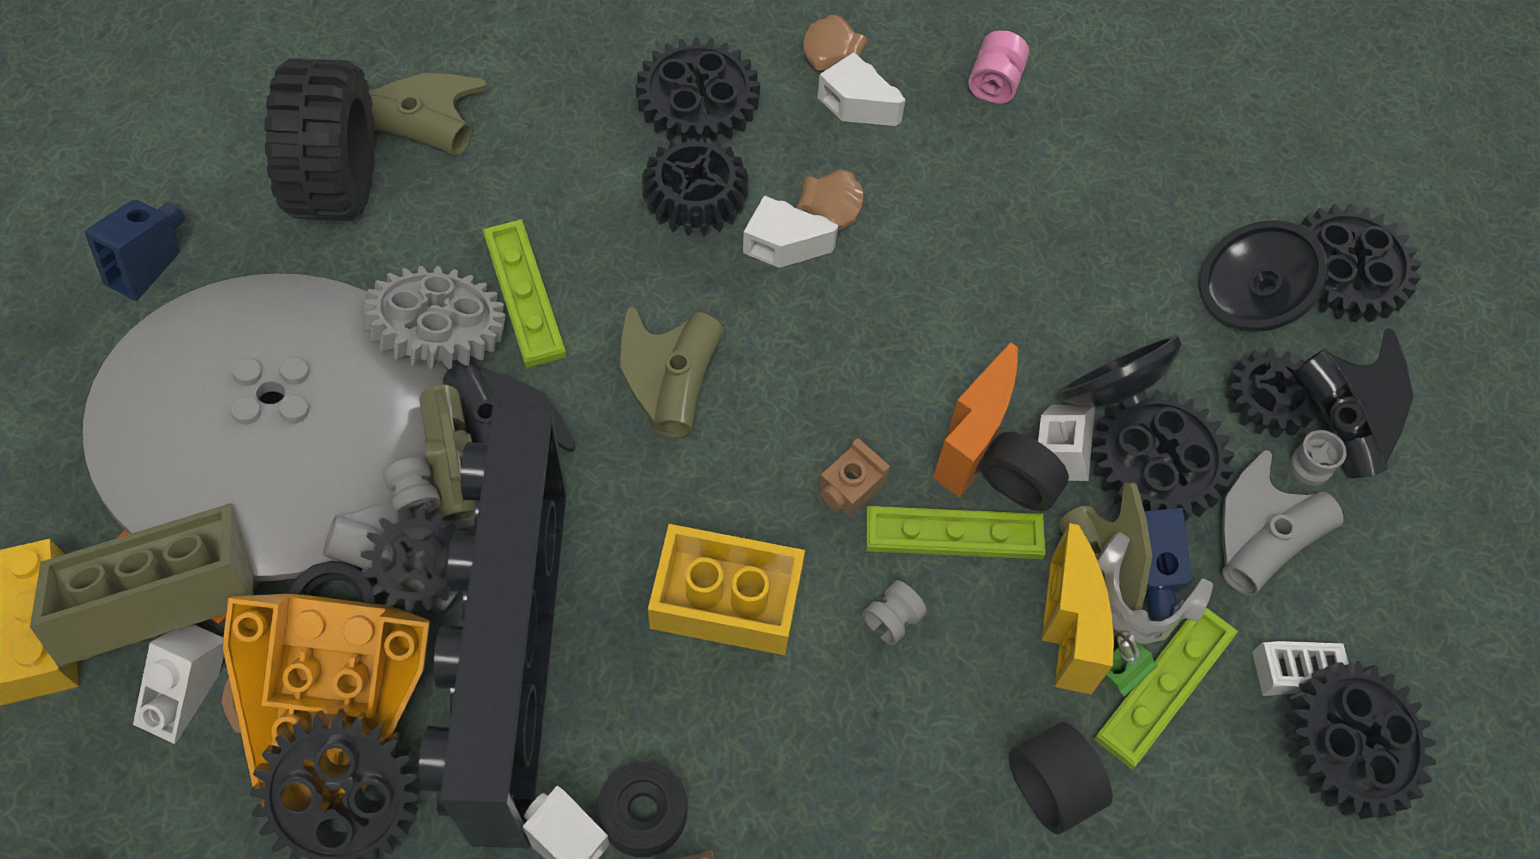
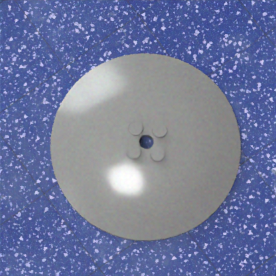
M277 273L231 278L190 291L166 303L134 326L114 347L94 379L86 402L83 418V447L86 464L94 487L103 504L128 534L231 503L235 509L252 568L253 581L295 579L313 565L328 561L343 562L323 556L326 537L335 515L343 517L374 505L392 502L395 495L394 491H391L386 486L383 477L385 468L392 463L409 457H424L427 459L424 443L426 436L419 399L422 392L429 387L443 385V377L447 369L442 361H436L434 368L430 369L427 365V360L421 359L413 366L410 363V356L405 355L398 360L394 359V348L381 351L380 341H371L369 339L370 331L364 329V300H367V291L343 282L301 274ZM271 391L284 395L283 399L275 404H264L259 401L263 394ZM431 470V477L429 478L428 481H430V484L434 486L433 476H432V470Z

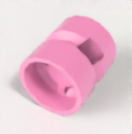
M999 30L985 36L968 80L969 88L977 98L997 104L1007 103L1014 98L1030 55L1029 46L1026 41L1010 31Z

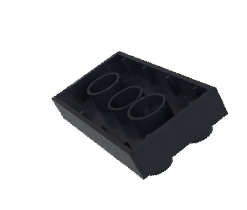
M493 407L488 443L467 442L462 456L461 492L464 500L475 501V532L454 531L448 555V584L451 591H463L462 611L464 623L463 626L442 625L437 635L434 653V680L437 688H450L451 720L450 727L427 726L425 729L420 750L419 783L422 791L437 792L436 804L438 815L451 816L470 846L530 849L529 839L522 826L528 821L524 818V815L535 800L567 487L552 410Z

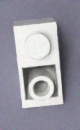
M852 53L822 72L819 76L817 98L842 121L896 126L901 123L905 98L896 87L890 86L879 76L871 64L865 63L857 54Z
M764 196L744 230L743 253L779 268L833 252L836 246L838 225L830 222L823 216L812 215L794 208L785 201H777Z
M1074 404L1050 405L1041 415L1038 442L1050 449L1063 462L1069 474L1068 481L1089 480L1095 407Z
M193 624L184 629L167 632L150 642L133 725L175 744L220 674L224 656L222 647L223 637Z
M556 786L549 796L545 793L539 795L524 815V818L528 821L522 827L532 848L545 859H599L610 845L608 835L559 786Z

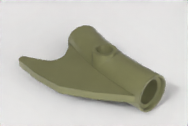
M421 73L370 91L369 95L372 97L373 103L372 114L375 122L374 131L409 138L457 157L468 146L472 129L457 113L454 107L455 102L462 96L485 91L487 89L486 81L453 74Z
M630 307L626 313L621 336L620 371L634 398L654 424L653 428L656 433L664 437H687L693 430L696 404L705 372L724 334V328L712 316L702 312H695L689 320L664 334H652L645 329L637 309Z
M432 386L422 392L419 401L426 436L424 443L427 461L432 470L434 486L437 488L441 499L438 511L443 515V521L473 517L475 501L464 500L461 492L463 451L466 443L472 441L470 433L465 431L466 426L460 395L453 386Z
M1127 482L1123 486L1120 515L1115 522L1112 523L1100 517L1091 506H1081L1066 513L1060 519L1058 527L1063 535L1069 523L1079 525L1090 543L1096 559H1098L1104 546L1115 533L1122 532L1129 537L1130 541L1120 567L1119 588L1125 604L1130 610L1136 611L1142 609L1152 562V549L1147 519L1137 484ZM1101 570L1105 581V573ZM1113 628V636L1122 637L1121 633Z

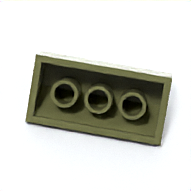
M229 503L42 561L40 563L30 628L56 665L60 667L79 660H87L104 652L126 645L137 644L145 639L177 629H184L193 624L227 613L229 597L253 595V572L235 509Z

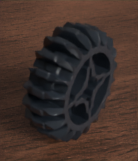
M686 135L684 142L681 144L671 139L668 145L669 149L658 147L656 157H649L647 169H644L642 174V185H644L642 187V196L645 202H647L649 213L656 214V220H658L659 225L669 221V228L672 233L680 225L684 226L687 236L691 234L692 228H700V232L704 237L710 225L719 233L723 227V221L733 225L736 214H742L746 199L749 196V186H747L749 176L747 169L743 168L742 158L734 156L732 147L721 149L718 139L711 144L706 143L703 135L697 142H691ZM719 177H720L725 183L720 182V181H719ZM665 185L672 187V191L679 194V197L669 192Z

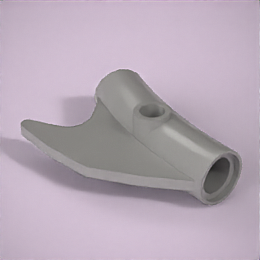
M1267 450L1263 451L1242 472L1223 501L1222 542L1225 567L1222 570V575L1227 584L1239 593L1247 596L1256 595L1267 581L1292 557L1320 537L1340 527L1343 523V513L1338 502L1327 492L1321 491L1318 494L1300 495L1284 493L1276 489L1271 484L1269 478L1272 454Z
M392 502L374 505L343 517L335 515L326 537L323 556L363 569L371 566V560L361 557L360 551L373 549L374 543L369 541L366 534L367 532L381 534L383 529L378 521L381 517L386 518L392 524L397 522ZM438 508L426 514L425 520L429 521L436 512L439 513ZM474 516L459 520H442L440 525L442 528L452 524L456 525L457 531L475 530ZM422 527L402 529L410 539L422 540L425 536L432 533L430 530ZM388 541L385 544L381 557L383 571L392 561L393 548ZM400 542L408 559L402 565L404 569L411 566L427 576L420 560L421 556L425 554L424 550L422 549L417 552ZM445 550L441 551L436 559L435 570L439 575H441L445 566ZM406 579L399 584L410 591L425 588L419 580ZM449 584L445 587L449 595L447 601H444L437 595L431 597L432 604L443 611L458 593V591H451Z

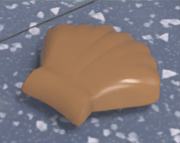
M831 14L825 19H819L810 25L804 37L803 53L815 70L822 71L829 69L852 53L860 57L868 40L864 35L854 33L841 16Z
M847 170L833 171L819 179L805 177L796 208L807 211L812 215L823 216L830 222L837 224L838 230H841L853 224L859 217L863 206V190L853 173Z

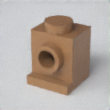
M857 438L852 443L851 448L821 474L819 482L820 495L830 508L836 511L841 508L851 517L886 484L890 466ZM849 472L856 479H849L845 475Z

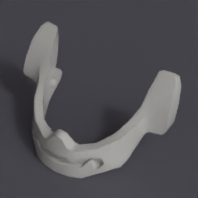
M1122 532L1115 533L1109 539L1098 556L1097 561L1101 570L1105 573V585L1108 591L1112 623L1116 631L1119 633L1129 632L1131 636H1134L1135 642L1149 644L1165 640L1182 619L1189 618L1198 621L1201 618L1213 589V583L1206 579L1200 580L1186 601L1180 599L1174 607L1172 616L1161 622L1149 620L1148 612L1145 610H1130L1123 601L1119 588L1120 567L1130 539Z

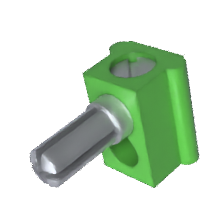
M1129 632L1121 633L1122 637L1118 636L1119 647L1113 652V667L1103 678L1122 697H1125L1158 666L1153 660L1152 653L1140 643L1135 642L1134 636H1131ZM1125 669L1123 673L1115 674V672H1117L1118 670Z

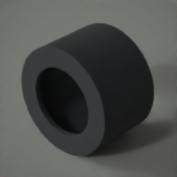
M1060 722L1010 750L1009 764L1018 788L1038 820L1052 833L1062 834L1111 805L1113 793L1107 773L1094 749L1072 725Z

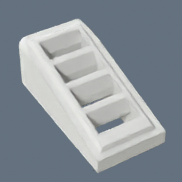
M1262 642L1252 652L1263 696L1302 693L1298 684L1312 678L1311 673L1314 672L1310 657L1316 656L1319 670L1328 667L1326 656L1329 655L1334 656L1335 663L1343 662L1344 665L1349 664L1343 643ZM1294 658H1300L1305 677H1299ZM1279 659L1285 660L1288 676L1282 675Z

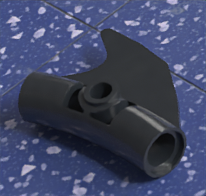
M1387 328L1384 331L1378 359L1372 364L1357 365L1331 354L1324 348L1293 371L1318 406L1331 432L1343 441L1347 454L1344 464L1349 478L1369 477L1388 469L1387 462L1401 436L1414 398L1407 361L1393 328ZM1345 408H1352L1357 414H1350Z
M469 361L468 366L458 363L445 373L443 385L453 386L458 390L466 426L465 431L470 433L472 442L488 443L493 407L550 409L553 414L559 447L567 452L575 451V442L562 417L542 391L514 378L480 368L472 361Z

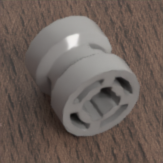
M1325 430L1313 431L1304 438L1300 446L1291 455L1289 460L1290 470L1296 479L1306 485L1318 486L1324 484L1345 461L1347 455L1346 447L1336 434Z
M409 457L389 465L383 471L387 488L394 491L395 497L392 500L395 514L397 509H404L408 518H413L417 507L424 508L426 515L434 511L441 504L437 488L428 481L431 477V470L427 459L424 457Z
M897 580L885 590L882 601L872 602L863 610L862 615L866 624L873 631L883 623L888 628V631L880 638L889 645H895L904 637L905 627L909 624H917L927 614V608L923 600L910 586Z

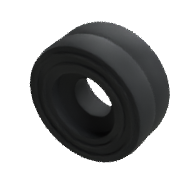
M634 762L621 767L607 779L598 799V817L602 830L608 835L609 843L618 851L633 857H652L663 853L674 845L681 836L687 821L686 794L676 775L669 769L656 763ZM642 796L653 799L657 804L656 815L650 821L644 823L633 820L628 813L632 801Z

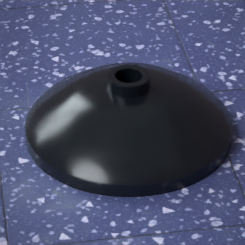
M1280 220L1259 221L1234 230L1214 246L1202 267L1200 289L1208 309L1224 324L1244 331L1273 330L1298 320L1317 303L1327 284L1329 273L1328 260L1319 240L1302 226ZM1269 286L1275 287L1274 289L1268 292H1262L1265 288Z
M1174 335L1143 346L1075 379L1062 387L1058 394L1062 401L1081 406L1101 407L1121 402L1124 408L1136 405L1148 398L1145 390L1166 375L1178 356L1182 343L1178 335Z

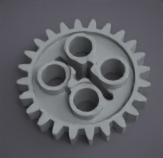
M419 266L418 273L413 274L408 269L403 268L401 277L388 273L387 282L377 280L375 281V290L368 289L367 300H364V329L370 331L369 339L371 341H380L381 351L394 348V359L396 360L407 355L411 357L410 363L413 366L422 359L427 360V365L430 369L434 368L436 361H442L448 369H452L453 360H458L463 365L468 366L470 355L476 359L483 360L485 351H495L496 342H501L502 332L504 331V304L496 302V292H486V283L473 285L474 276L469 275L463 279L458 278V270L454 269L447 275L442 273V269L439 266H436L433 273H428L423 266Z

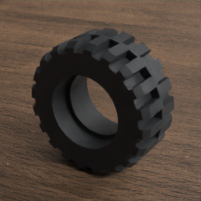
M291 58L277 67L275 77L271 79L269 86L271 91L266 101L267 118H265L264 131H266L265 155H267L268 160L267 173L268 178L271 179L273 196L277 198V205L283 212L293 218L350 221L360 216L365 210V205L368 204L370 198L369 191L372 189L373 183L372 173L375 166L372 97L369 95L368 81L364 78V72L351 61Z

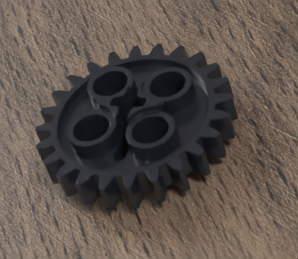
M695 37L693 44L688 46L683 39H679V48L676 49L666 43L665 54L653 51V62L644 60L643 71L637 73L638 84H635L638 110L644 112L645 123H654V132L657 133L666 128L668 140L679 134L681 135L682 143L686 135L689 138L695 137L697 142L703 135L704 137H709L714 142L718 139V134L721 133L726 138L731 139L732 127L739 131H744L745 120L753 121L754 110H758L760 82H757V70H751V60L741 61V50L728 53V43H724L719 48L714 47L713 38H710L706 45H701L699 38ZM689 67H691L695 73L696 84L692 83V72L691 69H689ZM700 95L704 96V107L707 115L703 113L700 106Z
M1333 204L1328 212L1318 208L1314 216L1306 215L1302 223L1298 225L1310 231L1319 240L1328 260V280L1324 292L1319 299L1322 301L1320 311L1325 312L1330 307L1336 309L1337 319H1340L1345 312H1350L1353 322L1356 323L1363 314H1365L1370 322H1374L1379 314L1384 318H1389L1394 310L1400 311L1417 290L1415 286L1421 279V275L1416 273L1422 263L1412 259L1418 249L1415 247H1405L1404 245L1410 236L1408 234L1397 236L1394 233L1398 227L1397 223L1389 226L1384 225L1385 215L1381 213L1373 219L1370 217L1369 208L1367 207L1363 209L1361 214H1357L1353 205L1348 204L1342 213L1339 207Z
M1155 390L1150 400L1147 398L1131 407L1124 408L1121 402L1118 407L1111 405L1105 417H1101L1096 427L1097 431L1092 438V445L1095 447L1091 453L1090 460L1100 462L1093 474L1094 476H1107L1101 489L1103 491L1115 489L1118 492L1113 501L1115 504L1122 502L1124 484L1127 482L1136 483L1145 511L1183 508L1185 522L1189 519L1192 512L1196 516L1201 517L1208 506L1213 508L1221 498L1220 495H1223L1230 485L1228 479L1235 469L1228 465L1235 456L1234 452L1224 449L1230 437L1225 435L1217 436L1216 434L1222 423L1220 421L1208 423L1205 419L1210 410L1207 408L1198 413L1193 411L1194 399L1192 398L1185 405L1179 404L1176 392H1173L1168 401L1163 400L1160 390ZM1161 427L1168 428L1172 433L1164 431ZM1125 444L1134 446L1139 452L1130 450ZM1186 460L1194 462L1198 468L1190 466ZM1150 478L1159 480L1164 487L1154 484Z
M1360 661L1344 665L1343 662H1338L1311 673L1312 678L1298 684L1302 693L1293 695L1289 699L1299 710L1285 714V718L1296 725V730L1284 734L1285 738L1297 742L1298 746L1297 749L1292 750L1288 754L1289 758L1302 759L1304 763L1297 772L1298 777L1311 775L1314 779L1309 792L1314 794L1326 791L1325 806L1331 807L1341 804L1342 815L1348 816L1358 813L1361 819L1396 815L1397 811L1411 808L1410 800L1419 799L1424 796L1418 785L1431 783L1432 778L1423 770V767L1436 765V760L1425 754V748L1436 745V741L1423 737L1422 730L1431 725V722L1428 720H1418L1415 715L1423 706L1421 702L1409 704L1406 698L1410 688L1406 686L1394 689L1395 675L1390 673L1379 677L1377 665L1362 668ZM1387 728H1388V730H1389L1390 733H1391L1392 739L1390 738L1389 734L1387 733ZM1330 741L1332 742V744H1333V746H1334V751L1332 750V748H1331V746H1330ZM1370 767L1373 769L1376 779L1373 778Z
M344 708L339 709L333 722H329L323 710H320L313 718V727L301 717L293 725L294 734L285 729L280 731L275 738L278 746L269 744L262 753L263 758L268 763H260L253 772V775L262 780V782L256 783L250 791V796L264 799L252 811L253 817H268V821L259 831L260 835L272 833L278 835V839L271 850L276 852L288 846L292 849L289 859H299L302 855L308 857V859H360V857L364 859H378L379 849L387 854L393 853L397 844L394 836L405 839L410 826L404 820H414L418 811V807L409 802L418 800L421 794L420 787L409 784L417 779L419 767L404 766L411 758L412 749H404L398 752L395 749L401 734L397 732L385 739L381 735L385 721L381 719L371 729L365 727L366 713L362 711L354 723L347 722ZM332 748L343 750L348 755L350 763L347 765L334 764L328 758L326 750ZM311 760L314 763V767L305 765L304 761ZM296 782L304 784L310 790L312 797L306 799L296 797L291 792L289 784ZM369 784L378 786L384 792L385 798L377 801L367 798L362 792V786ZM338 787H341L346 792L345 794L340 792L336 796H333L329 793L328 790L330 789L334 791ZM359 816L362 818L369 819V822L363 823L359 819ZM326 819H337L344 823L347 832L341 834L333 833L327 829L324 821Z

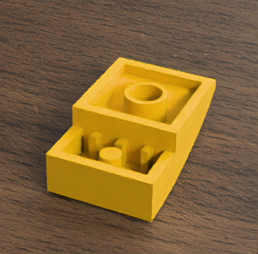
M1069 523L1051 557L1041 640L1059 644L1054 687L1092 694L1113 667L1114 636L1112 613L1105 581L1092 547L1080 526Z

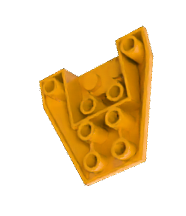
M300 594L229 597L222 647L252 786L254 787L256 783L262 782V780L253 775V772L260 763H268L263 758L262 753L269 744L278 746L275 738L280 731L285 729L294 734L293 725L301 717L313 727V718L320 710H323L329 722H333L339 709L344 708L347 722L354 723L361 711L365 712V727L371 729L382 719L385 723L381 735L385 739L392 735L425 669L431 621L393 606L389 607L381 604ZM337 748L326 750L328 758L334 764L347 765L350 763L348 755L343 750ZM311 760L304 761L305 765L314 767V763ZM297 782L289 784L291 792L296 797L302 799L312 797L310 790L304 784ZM367 785L362 786V792H363V793H364V791H365ZM338 787L334 791L330 789L328 790L329 793L333 796H336L340 792L343 794L346 793L344 789H342L341 787Z

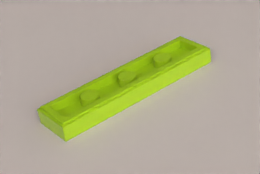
M522 219L482 229L525 367L529 368L567 357Z
M867 506L866 551L1043 559L1045 556L1043 514Z
M1207 607L1198 621L1188 618L1155 660L1158 666L1132 689L1094 740L1133 770L1238 631Z

